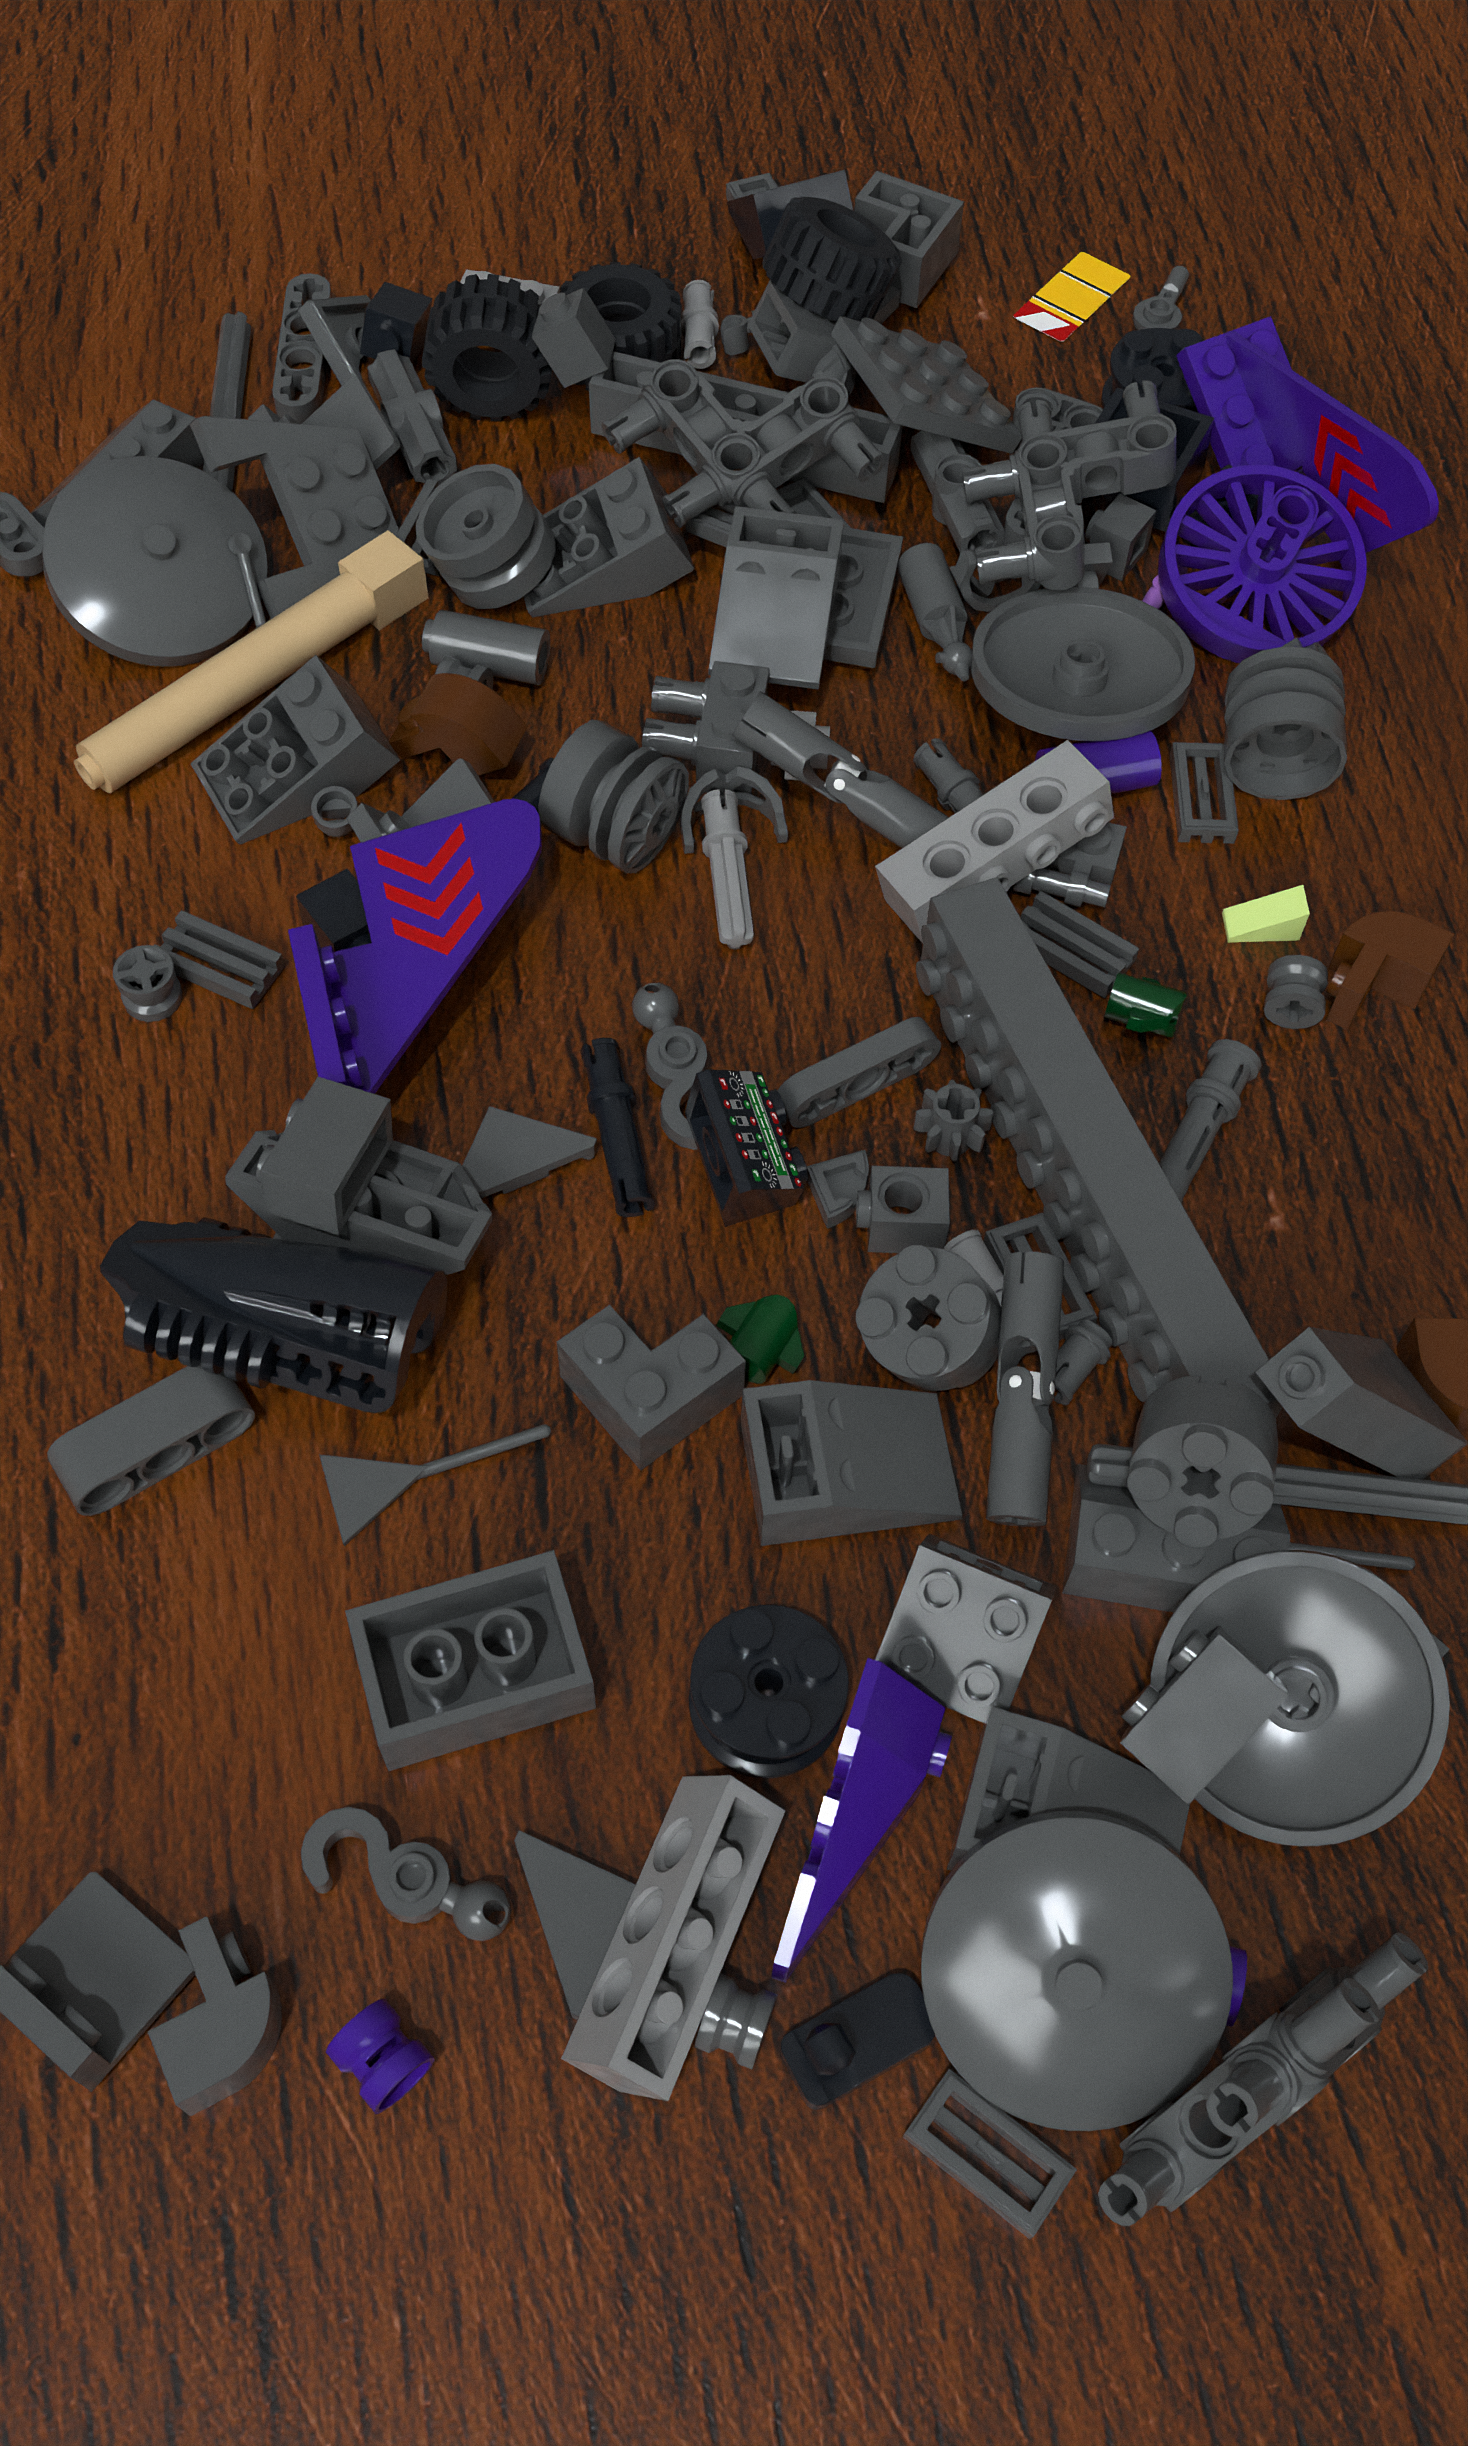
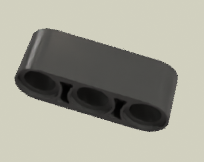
M201 1364L198 1367L186 1366L59 1437L50 1446L47 1452V1459L76 1511L85 1516L96 1515L119 1505L231 1442L251 1426L255 1419V1412L236 1381L227 1378L224 1375V1370L220 1374H212L204 1371Z

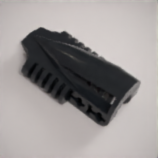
M203 1217L197 1224L182 1222L172 1225L139 1220L114 1240L100 1265V1272L119 1294L124 1304L125 1325L123 1338L124 1344L128 1348L144 1353H153L156 1350V1354L160 1358L171 1361L178 1357L181 1364L190 1367H198L201 1364L204 1371L212 1374H220L224 1370V1375L227 1378L238 1382L243 1381L247 1377V1382L254 1387L262 1389L266 1388L269 1383H274L364 1412H383L394 1404L408 1378L410 1354L427 1349L441 1329L445 1319L447 1277L444 1270L379 1251L274 1239L262 1233H255L251 1236L248 1229L238 1226L230 1229L227 1223L208 1217Z

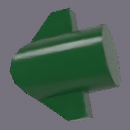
M1118 972L1104 1018L1126 1024V1029L1140 1033L1150 1031L1172 1038L1176 1031L1178 1014L1186 1000L1187 993L1164 986L1154 979L1143 976L1140 979Z
M776 1294L765 1296L754 1302L727 1307L716 1324L717 1327L732 1335L728 1342L746 1360V1381L755 1384L764 1383L776 1364L794 1374L804 1358V1351L798 1331L797 1313L794 1304L787 1297Z

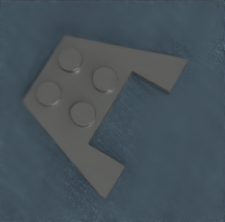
M211 416L196 418L190 424L210 473L259 459L304 566L265 578L256 584L270 619L339 576L338 562L387 530L395 536L398 533L399 528L359 429Z

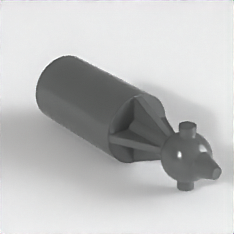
M932 543L915 545L901 555L898 561V572L920 631L925 638L934 640L944 649L942 652L936 653V663H942L943 668L948 673L956 675L961 681H967L969 679V669L971 668L972 649L962 642L967 621L966 610L942 549Z

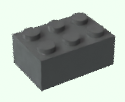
M554 1550L345 1610L378 1747L388 1771L596 1709L593 1679Z

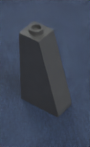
M1308 1327L1256 1371V1374L1300 1429L1397 1477L1423 1480L1468 1444V1441L1383 1339Z

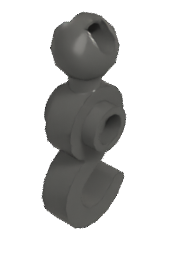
M661 982L648 983L640 987L634 995L632 1011L640 1025L652 1030L654 1033L647 1046L645 1065L646 1072L651 1080L665 1089L659 1111L661 1127L667 1137L679 1146L698 1150L688 1121L680 1112V1107L690 1096L696 1073L705 1069L707 1060L706 1044L700 1035L692 1029L679 1025L676 1026L674 1020L678 1016L680 1006L678 996L673 989Z
M351 1807L331 1810L318 1818L305 1834L301 1848L302 1868L318 1893H327L333 1886V1879L327 1862L329 1850L338 1840L351 1836L359 1838L367 1844L369 1872L377 1895L386 1911L397 1920L415 1924L428 1921L441 1911L453 1915V1922L461 1934L477 1941L493 1939L509 1923L512 1911L510 1898L502 1887L494 1882L484 1880L472 1882L465 1887L452 1882L451 1872L444 1857L429 1844L410 1842L401 1844L392 1850L391 1840L381 1822L366 1810ZM504 1911L505 1918L500 1924L495 1925L488 1921V1917L493 1912Z

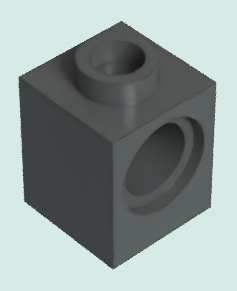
M872 1166L869 1190H857L856 1228H867V1252L900 1253L904 1248L912 1245L944 1249L950 1224L949 1169ZM901 1206L910 1209L913 1213L899 1214L890 1208Z

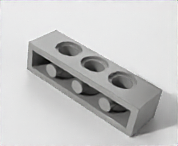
M1066 740L876 865L875 868L885 901L923 943L921 929L923 925L927 924L931 897L998 877L1004 890L1007 892L1012 885L1036 869H1042L1050 865L1060 853L1085 837L1097 834L1107 822L1114 818L1110 782Z
M731 1775L682 1777L561 2057L562 2060L619 2092L669 2101L785 1810Z

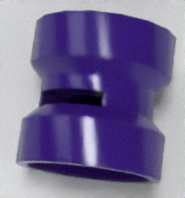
M385 1998L370 2004L352 2018L335 2035L326 2049L327 2055L341 2072L353 2073L360 2081L359 2094L375 2114L385 2111L404 2097L425 2076L435 2061L434 2057L419 2039H408L400 2030L401 2018Z

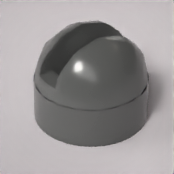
M329 786L323 788L314 796L311 803V812L316 826L330 837L340 838L353 831L347 819L341 818L348 817L358 807L355 796L348 789L340 786ZM323 818H326V819H339V820H329V821H325Z

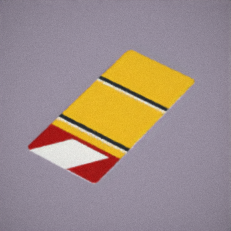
M1080 252L1024 304L1013 317L1063 342L1130 278V275L1085 252Z

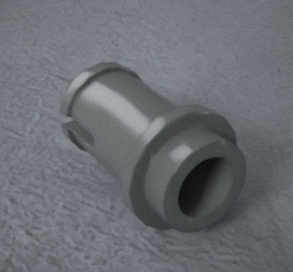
M1086 1319L1081 1320L1078 1325L1068 1326L1064 1332L1066 1341L1058 1350L1055 1388L1059 1392L1054 1397V1401L1062 1405L1070 1403L1075 1392L1097 1364H1106L1111 1357L1109 1348L1113 1344L1112 1338L1102 1327Z

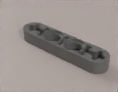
M311 273L294 277L288 282L286 287L272 388L277 415L282 418L285 414H288L298 424H302L323 404L327 360L312 334H295L297 331L308 329L298 312L307 300L332 298L328 280L318 274ZM306 362L313 364L304 369L290 368L297 363ZM295 391H303V394L300 395L299 400L295 401Z

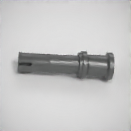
M1221 1039L1213 1042L1207 1053L1208 1065L1201 1078L1191 1082L1186 1093L1188 1108L1159 1162L1181 1204L1220 1126L1237 1116L1241 1107L1239 1096L1247 1081L1255 1079L1261 1069V1060L1255 1051L1238 1041Z

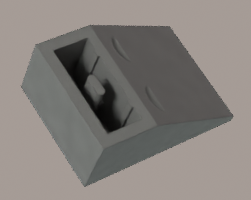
M640 457L543 515L554 532L556 551L550 569L539 584L523 596L528 613L532 617L650 596L695 570L681 528L675 524L674 518L671 519L663 506L662 497L667 492Z
M735 506L725 553L708 675H711L714 661L769 668V683L819 689L840 574L844 520Z
M315 655L190 764L234 840L241 845L311 816L312 800L323 788L340 786L348 789L355 797L359 796L397 764L400 759L353 685Z
M813 1380L742 1389L741 1427L761 1546L962 1519V1511L937 1393Z
M991 1706L980 1735L947 1870L951 1871L956 1863L973 1846L1003 1826L1030 1816L1058 1811H1084L1124 1820L1156 1836L1180 1856L1190 1804L1188 1806L1150 1770L1063 1727Z

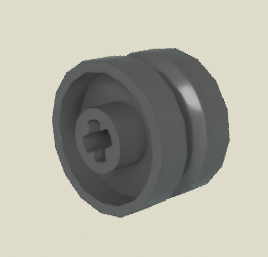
M497 464L474 465L454 473L434 489L422 505L416 522L417 542L459 600L476 609L499 608L522 598L539 584L550 569L556 551L554 532L533 504L532 498L521 481L511 469Z

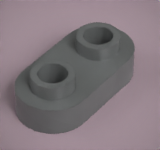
M0 492V565L12 575H37L44 571L42 559L44 527L15 496Z

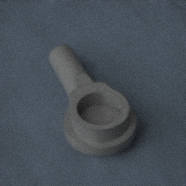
M1175 266L1171 270L1159 295L1145 299L1135 306L1132 318L1135 331L1147 328H1169L1174 330L1180 328L1182 313L1175 304L1189 279V272L1185 267Z

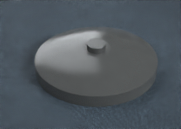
M133 456L110 460L94 466L77 476L64 488L52 505L44 528L42 546L43 570L49 592L64 618L77 632L92 644L111 655L138 664L165 667L193 664L218 654L236 642L254 621L239 558L229 549V538L238 531H243L251 537L253 546L248 554L256 584L267 578V554L262 535L253 516L229 488L213 476L191 465L172 459L151 456ZM258 590L259 597H260V601H261V603H262V597H261V594H260V592H259V590Z
M1071 587L1066 590L1040 589L1021 594L1003 602L987 614L979 624L973 639L971 673L975 686L986 702L997 712L1029 730L1052 737L1077 741H1109L1129 738L1153 730L1166 723L1185 704L1190 693L1195 669V655L1188 637L1166 614L1131 596L1089 587Z
M1276 1550L1248 1556L1220 1568L1194 1587L1181 1601L1170 1617L1156 1649L1151 1671L1150 1685L1160 1692L1178 1673V1670L1169 1662L1196 1631L1199 1630L1206 1638H1209L1221 1626L1286 1684L1289 1694L1285 1701L1195 1798L1208 1812L1240 1832L1261 1840L1292 1846H1322L1355 1839L1376 1830L1401 1813L1419 1795L1437 1766L1445 1744L1449 1725V1687L1441 1655L1429 1629L1415 1609L1389 1583L1364 1567L1334 1555L1306 1550Z
M1084 1811L1042 1813L1003 1826L982 1839L956 1863L938 1890L928 1913L921 1950V1980L924 2003L936 2038L949 2061L958 2073L992 2104L1013 2116L1047 2128L1067 2131L1111 2129L1130 2124L1160 2110L1169 2101L1172 2102L1197 2079L1209 2063L1219 2045L1231 2007L1233 1966L1230 1946L1217 1908L1201 1880L1171 1847L1156 1836L1124 1820L1098 1813Z

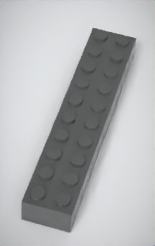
M998 877L931 897L927 924L923 925L921 929L923 941L921 961L916 963L919 985L925 995H933L940 1008L941 1024L947 1038L951 1042L957 1041L965 1055V1067L971 1084L975 1089H983L991 1104L990 1109L993 1110L992 1122L997 1133L1003 1139L1009 1138L1017 1154V1167L1022 1181L1029 1189L1035 1188L1044 1205L1043 1213L1057 1240L1062 1239L1071 1256V1267L1085 1293L1090 1292L1099 1309L1100 1326L1112 1338V1346H1119L1128 1363V1377L1135 1395L1140 1401L1145 1402L1162 1385L1185 1376H1201V1383L1224 1385L1225 1379L1241 1383L1256 1392L1268 1404L1276 1419L1282 1409V1405L1256 1374V1371L1269 1361L1265 1351Z

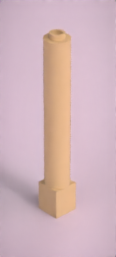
M389 530L382 533L338 562L339 576L76 744L79 758L74 760V765L79 775L90 788L95 790L100 787L105 792L112 793L295 673L315 655L321 656L369 623L380 631L428 599L423 558Z

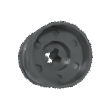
M1283 646L1262 650L1242 660L1229 674L1224 690V702L1226 705L1224 719L1227 726L1224 734V764L1228 778L1242 791L1265 799L1288 800L1307 797L1327 788L1342 774L1347 761V730L1344 721L1346 714L1344 701L1345 683L1342 670L1329 656L1310 648Z
M590 720L578 727L564 742L550 765L542 785L538 804L541 824L546 830L575 846L589 845V849L595 857L601 860H609L615 868L626 874L637 873L649 865L657 856L674 831L687 797L689 772L683 763L672 757H663L660 751L653 747L642 746L639 748L632 736L602 720Z

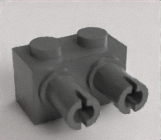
M714 661L711 677L706 678L705 682H692L656 676L652 691L651 711L653 713L687 715L700 718V720H697L696 724H682L646 718L642 746L653 747L659 750L662 756L691 760L692 766H696V782L705 773L713 769H717L723 774H728L736 766H741L756 772L760 754L733 737L732 734L758 693L761 691L768 696L769 668ZM741 784L733 791L752 794L753 787ZM711 787V788L708 789L706 792L708 793V792H710V791L717 790V789H715L714 787Z

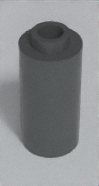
M439 610L434 620L428 619L425 623L422 635V649L424 652L429 653L432 665L438 666L445 656L460 659L463 666L473 668L476 665L489 667L493 671V677L540 685L545 677L549 661L550 633L546 629Z

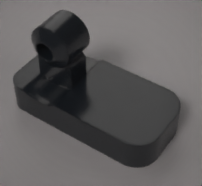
M896 1973L881 1979L811 2021L788 2032L781 2041L780 2056L804 2103L811 2109L821 2110L926 2050L934 2039L935 2033L930 2024L924 1996L918 1984L911 1977Z

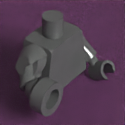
M769 280L756 309L751 311L752 317L746 319L742 315H729L722 321L720 326L721 341L726 354L735 355L749 349L748 333H752L775 375L806 383L818 376L834 377L845 385L848 395H851L858 372L831 335L837 322L821 317L798 305L787 297L771 280Z

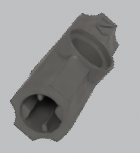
M395 349L380 352L373 364L369 365L367 369L370 384L380 403L381 413L400 443L404 460H406L415 482L425 484L427 479L436 480L439 486L451 474L457 471L455 454L443 431L442 417L436 397L432 389H423L409 357L401 356Z
M922 430L912 436L910 451L933 496L932 515L938 522L947 525L960 553L964 550H972L975 555V549L977 548L985 549L1002 546L1005 530L989 499L972 501V503L966 502L962 468L982 466L978 460L970 455H966L957 439Z

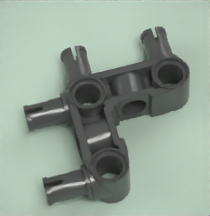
M680 359L667 360L660 363L654 369L651 375V384L641 390V393L638 395V401L609 421L606 420L601 423L607 441L611 446L614 445V450L618 454H621L626 448L655 430L660 433L663 432L698 474L671 494H666L662 497V503L671 519L674 518V522L679 528H682L688 521L716 504L720 506L733 505L798 514L788 505L775 488L830 452H836L854 472L860 482L870 479V474L865 469L866 467L875 476L882 470L886 461L885 455L861 431L859 415L848 403V391L845 385L837 378L830 376H818L809 380L806 384L782 396L781 404L753 422L750 420L742 422L740 419H733L716 399L715 389L691 364Z
M1142 381L1143 398L1139 395L1137 382L1131 383L1125 388L1122 397L1128 418L1053 431L1051 408L1046 401L1036 400L1038 417H1033L1031 403H1024L1017 411V420L1020 425L1023 441L1018 451H1014V454L1009 455V460L962 468L967 503L987 498L1014 495L1015 499L1020 498L1026 536H1023V541L985 549H975L980 585H984L987 582L1028 576L1029 581L1039 582L1045 588L1051 590H1066L1075 586L1084 576L1085 568L1083 514L1081 506L1076 504L1081 503L1083 498L1116 492L1128 495L1158 489L1166 486L1173 480L1176 475V426L1170 418L1160 413L1157 399L1158 393L1153 382Z
M1395 1933L1353 1968L1344 1966L1332 1969L1331 1966H1328L1278 2009L1280 2011L1279 2014L1275 2012L1222 2057L1224 2061L1176 2102L1169 2101L1118 2144L1124 2152L1122 2165L1104 2181L1098 2192L1099 2202L1104 2213L1114 2223L1121 2226H1131L1155 2206H1165L1171 2213L1207 2184L1224 2168V2164L1274 2124L1279 2126L1330 2083L1332 2080L1330 2076L1341 2065L1382 2031L1381 2024L1385 2015L1384 2007L1428 1970V1962L1419 1947L1403 1933Z

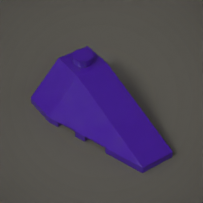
M867 1658L839 1747V1755L832 1776L834 1778L831 1788H828L824 1796L810 1846L812 1847L810 1855L804 1863L774 1960L771 1978L784 1983L789 1979L916 1801L926 1774L940 1778L949 1750L952 1735L939 1731L945 1707L880 1661Z

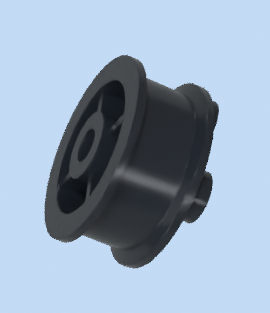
M1147 328L1126 333L1115 345L1111 353L1110 371L1112 375L1107 379L1102 390L1101 403L1103 409L1116 388L1125 390L1128 385L1137 382L1139 395L1144 396L1142 381H1151L1156 385L1157 399L1159 401L1198 413L1176 355L1185 347L1203 341L1201 335L1191 329L1174 330L1169 328Z
M757 1605L740 1609L724 1617L703 1637L697 1647L691 1666L689 1713L693 1729L701 1744L722 1765L746 1776L778 1778L795 1774L809 1767L828 1750L841 1724L849 1684L843 1653L826 1628L812 1617L792 1608L778 1605ZM770 1690L773 1691L776 1695L766 1696L761 1694L759 1691Z

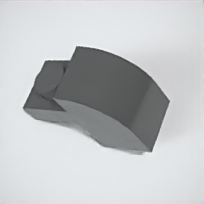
M207 1916L178 1930L206 2002L147 2031L175 2105L189 2116H193L233 2095L252 2082L270 2060L276 2048L282 2024V2006L277 1986L265 1972L241 1983L240 1978L250 1974L251 1969L235 1932L231 1931L222 1936L221 1932Z

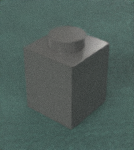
M584 287L568 295L561 292L546 299L539 308L531 336L564 388L608 370L616 341Z

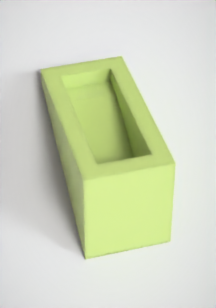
M1304 885L1223 909L1222 912L1228 943L1300 940L1310 915Z

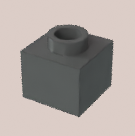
M1120 493L1105 511L1099 509L1095 512L1086 529L1085 539L1090 541L1089 544L1110 542L1113 563L1107 575L1122 581L1147 551L1156 510Z

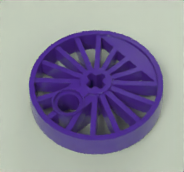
M1261 464L1235 466L1221 470L1208 476L1191 488L1177 505L1168 523L1158 560V576L1162 596L1174 620L1201 647L1235 663H1241L1242 660L1262 650L1282 647L1295 639L1288 618L1304 635L1298 638L1303 648L1315 642L1323 646L1345 624L1357 607L1363 593L1367 573V559L1362 536L1345 506L1329 490L1313 479L1287 468ZM1245 494L1258 495L1256 525ZM1226 498L1232 518L1219 505L1216 499ZM1194 511H1197L1198 514L1204 519V521L1210 527L1193 519L1189 515H1191ZM1323 531L1331 540V543L1299 549ZM1177 535L1198 547L1176 544ZM1340 560L1342 570L1315 565ZM1178 566L1200 569L1201 571L1180 575ZM1218 587L1207 596H1203L1202 594L1196 592L1204 589ZM1320 588L1342 591V600ZM1240 591L1230 609L1220 605ZM1250 596L1249 614L1247 620L1239 616V614ZM1310 609L1331 621L1324 626ZM1264 611L1272 633L1263 629Z

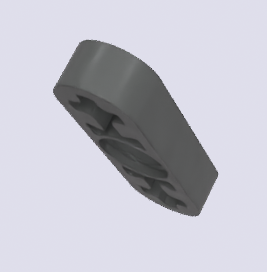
M912 1017L797 1072L788 1078L777 1090L782 1098L788 1121L795 1128L809 1126L917 1073L931 1063L941 1049V1042L923 1018Z

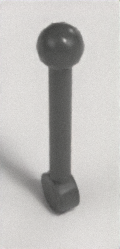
M238 531L229 538L228 546L231 552L239 558L256 625L255 629L266 623L248 554L252 549L253 543L247 533Z

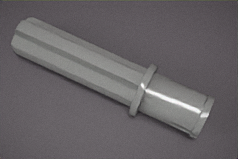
M720 789L708 792L701 799L707 835L702 841V850L710 860L719 940L721 943L727 944L729 949H739L741 945L750 944L754 938L743 853L748 848V842L745 834L740 831L737 809L738 798L736 794L725 789V806L722 807Z

